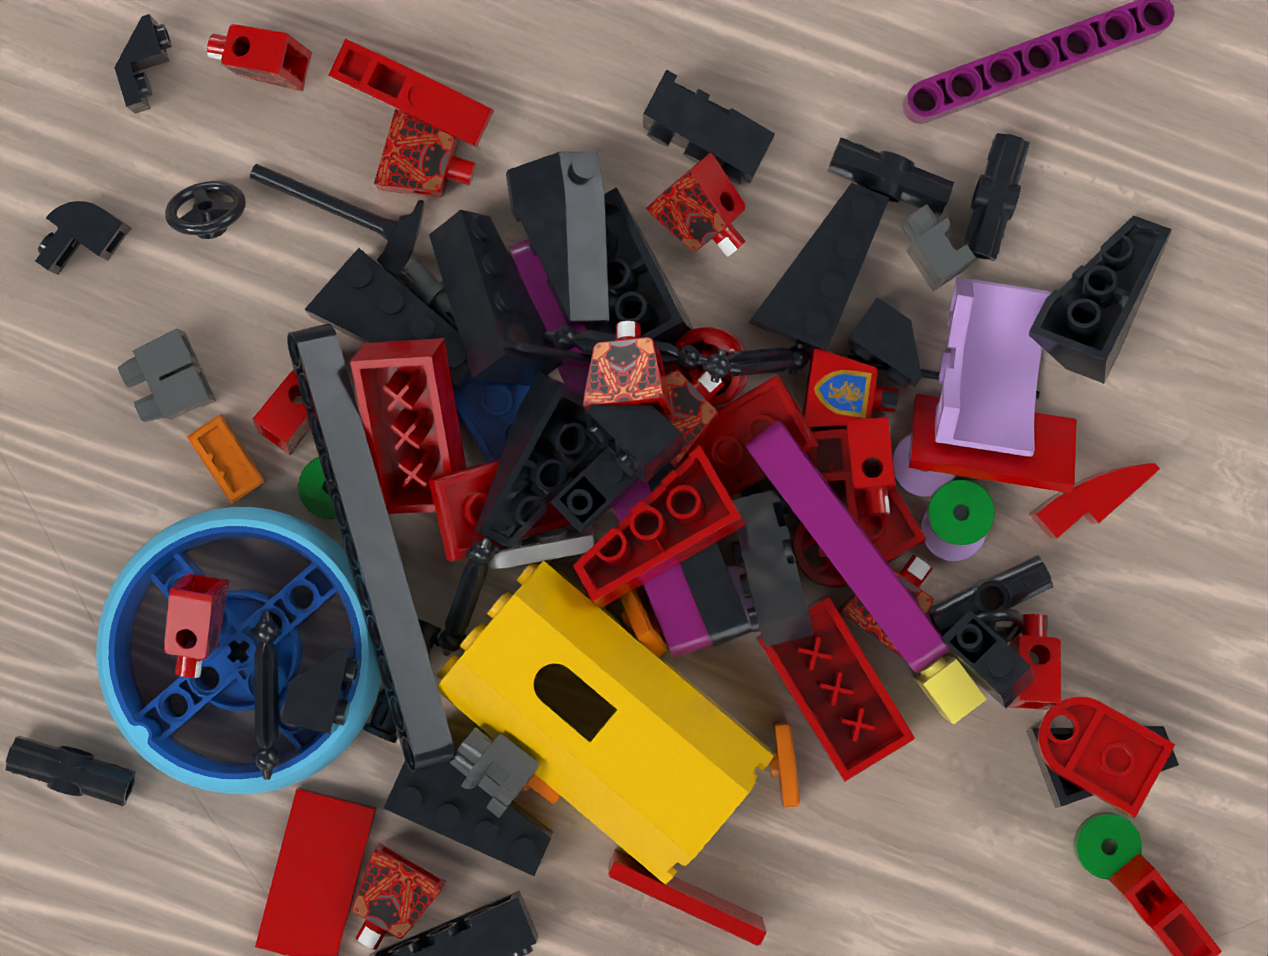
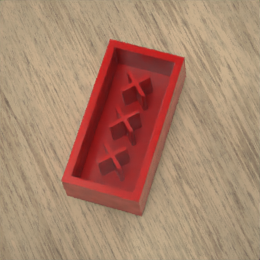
M444 338L364 343L350 363L361 421L388 514L436 512L428 480L467 468Z
M824 595L807 606L814 635L766 647L762 634L758 635L756 639L840 777L846 782L916 738L829 596Z

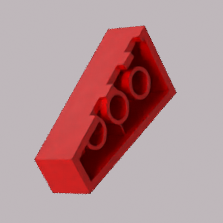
M698 445L689 454L688 459L675 471L672 470L645 500H641L630 510L631 513L615 528L612 527L573 567L592 601L602 608L744 527L746 524L703 449Z

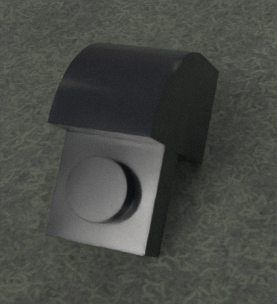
M84 201L65 203L55 208L46 217L58 229L55 234L51 232L42 240L38 247L40 254L35 262L46 270L59 275L80 244L108 261L132 228L113 214L93 203Z

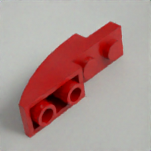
M348 39L344 40L328 75L475 147L478 146L494 112L492 108Z

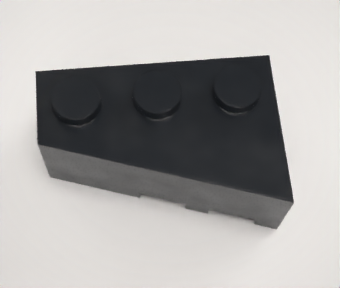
M666 69L643 113V128L649 131L647 136L666 147L669 146L670 142L685 149L683 155L696 163L711 152L730 181L741 184L742 180L751 183L773 141L775 133L733 108L728 110L708 100L710 95L701 89H697L695 93L675 83L677 75Z
M775 489L732 500L746 524L737 530L739 540L731 543L737 566L745 564L747 572L739 575L744 598L753 597L755 607L747 608L752 632L761 631L765 647L814 635L779 491Z

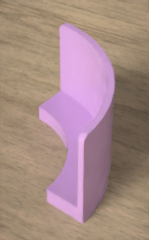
M956 277L946 327H950L947 348H951V352H943L941 357L938 384H943L939 403L936 406L935 442L1022 456H1033L1035 450V399L1042 347L1029 336V331L1045 299L1051 294L1050 292Z

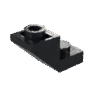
M150 14L141 16L114 67L125 105L135 114L150 109L147 97L152 96L148 77L145 72L139 73V70L169 62L166 49L172 47L166 26L164 24L159 25Z

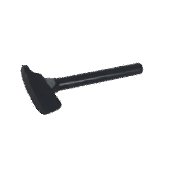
M259 164L253 166L250 179L380 234L388 243L377 259L378 263L398 276L401 271H405L403 268L409 262L420 231L424 200H418L414 211L409 215L399 217V220L383 218Z

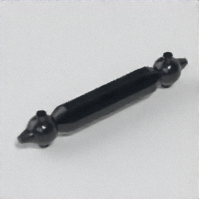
M563 325L557 330L546 332L545 338L552 341L559 349L569 351L576 347L583 353L592 354L593 348L597 343L616 341V334L592 330L577 333L572 327ZM655 341L661 353L664 366L677 363L681 369L691 371L707 362L708 357L700 354L691 345L678 349L670 343Z
M798 341L796 346H792L789 349L779 347L735 351L727 356V350L719 348L718 353L712 354L707 359V362L703 364V369L711 375L710 381L718 383L719 379L726 375L735 377L783 372L788 368V373L796 375L797 370H801L807 365L811 355L803 348L804 344Z
M485 535L481 540L474 542L470 550L465 552L466 558L470 559L464 567L446 618V629L442 631L439 638L435 639V645L441 646L444 656H449L452 652L461 648L460 644L467 637L464 633L470 623L489 569L487 564L492 561L495 554L499 553L498 547L491 544V537L489 535Z
M263 611L260 621L250 630L251 635L259 642L254 653L255 738L260 747L255 754H252L251 760L261 769L264 780H270L273 769L283 761V756L279 755L278 751L274 748L279 738L278 651L273 643L278 636L282 635V629L278 628L277 624L273 622L269 611Z

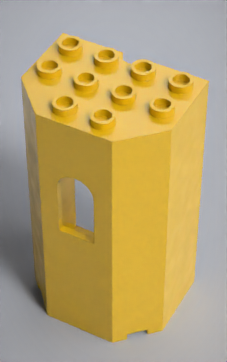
M549 560L543 561L540 565L537 562L530 563L517 579L522 586L514 595L507 592L499 598L487 613L493 618L487 627L483 623L475 627L460 644V647L465 650L464 654L461 657L454 654L436 674L441 679V682L437 685L438 691L493 739H496L500 733L540 763V766L535 771V774L666 885L677 873L673 866L677 862L680 865L686 866L696 857L750 793L758 777L755 774L756 767L763 771L774 755L767 745L662 656L658 657L637 639L636 635L608 610L597 606L589 594ZM553 663L566 666L617 709L591 741L587 740L537 696L534 689V679L542 667Z

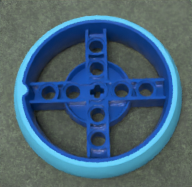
M256 507L213 509L192 515L162 530L134 554L122 569L111 587L99 621L96 650L98 677L103 697L117 727L130 745L158 770L175 780L206 791L225 794L270 792L301 782L321 771L333 762L359 734L370 716L382 682L346 551L323 531L289 514L271 509ZM253 538L280 544L312 562L311 565L273 597L249 589L228 590L223 615L224 623L221 627L218 647L207 659L202 660L201 673L206 666L217 670L219 674L218 685L215 688L207 687L201 680V674L197 678L180 676L146 706L137 687L132 665L131 643L135 619L142 600L153 582L169 599L170 588L188 573L206 576L187 554L188 551L218 540ZM301 585L309 587L313 592V603L308 608L300 607L294 600L295 590ZM338 594L347 612L352 630L353 648H356L354 659L359 660L356 680L354 684H348L344 700L350 701L344 726L338 725L337 730L330 734L282 723L281 717L290 680L297 677L302 663L303 645L298 627ZM263 611L276 613L282 620V635L278 636L273 642L278 651L279 729L296 748L282 755L283 761L273 769L270 780H264L261 769L256 766L255 762L233 763L206 757L182 745L172 737L209 704L235 712L255 710L254 653L259 642L251 635L250 630L260 621ZM236 641L239 644L244 642L249 644L250 647L246 651L249 657L248 660L245 657L239 659L235 657L234 653L238 649L235 645ZM174 693L183 695L187 700L188 708L184 715L176 714L170 706V700Z

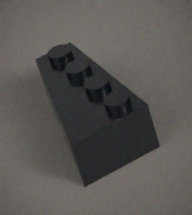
M851 182L753 315L749 324L795 343L797 341L801 342L805 347L812 350L821 349L827 351L889 198Z
M404 761L383 809L535 876L551 840L552 830L515 801L498 818L486 808L493 797L478 785L472 789L461 787L467 776L450 762L413 773L406 761Z
M517 891L370 953L369 956H525L533 951L531 945L537 943L538 933L520 891Z

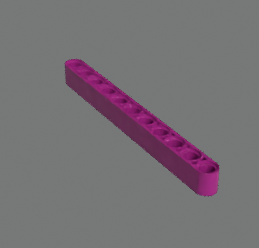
M530 239L510 246V251L522 281L547 331L557 330L563 325L572 327L577 333L586 331L584 324L567 323L547 283L548 275L538 255L534 256L528 245ZM576 347L569 350L573 352L583 353ZM561 358L564 364L557 369L563 383L585 395L591 363ZM640 480L613 506L619 523L631 513L630 510L641 500H645L652 493L648 482L644 483ZM680 563L644 583L674 660L712 645Z

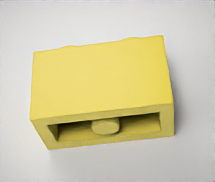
M947 654L938 658L913 678L940 715L952 724L958 722L987 700L960 662Z

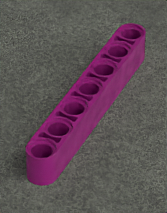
M1136 0L924 79L914 84L903 101L904 114L914 123H928L1154 39L1172 23L1175 15L1174 6L1170 0ZM1144 9L1156 11L1160 17V24L1154 26L1147 23L1143 15ZM1106 23H1114L1122 30L1121 40H1114L1108 37L1105 32ZM1076 37L1080 39L1084 44V53L1074 54L1067 47V38ZM1038 51L1042 53L1046 58V67L1039 69L1032 66L1028 58L1029 52ZM994 65L1003 66L1009 74L1008 82H996L990 75V67ZM957 79L965 80L971 88L970 96L960 97L956 95L952 90V81ZM919 93L927 94L933 101V109L930 111H920L917 109L913 102L914 95Z
M778 420L748 442L746 447L752 457L914 672L918 674L947 653L949 650L940 640L943 637L784 424Z

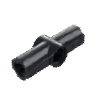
M996 133L987 157L984 174H981L977 181L970 209H973L963 243V246L968 245L976 258L991 261L997 259L1007 221L1011 220L1021 191V185H1018L1030 145V142L1021 137Z
M844 138L839 139L827 169L829 173L867 187L866 189L888 197L891 202L900 203V201H903L916 208L928 205L933 214L938 216L942 215L954 185L953 181L915 167V163L906 157L889 151H881L879 153Z
M1036 555L988 579L979 580L973 586L932 605L928 613L932 623L941 635L944 636L969 610L976 615L994 609H1009L1054 586L1045 564L1039 555ZM993 586L999 592V602L995 607L986 609L981 604V593L985 588Z
M22 736L15 737L6 758L5 769L13 774L48 783V788L72 796H82L84 794L120 806L126 805L134 786L136 771L94 759L95 755L82 749L69 746H59L58 748Z

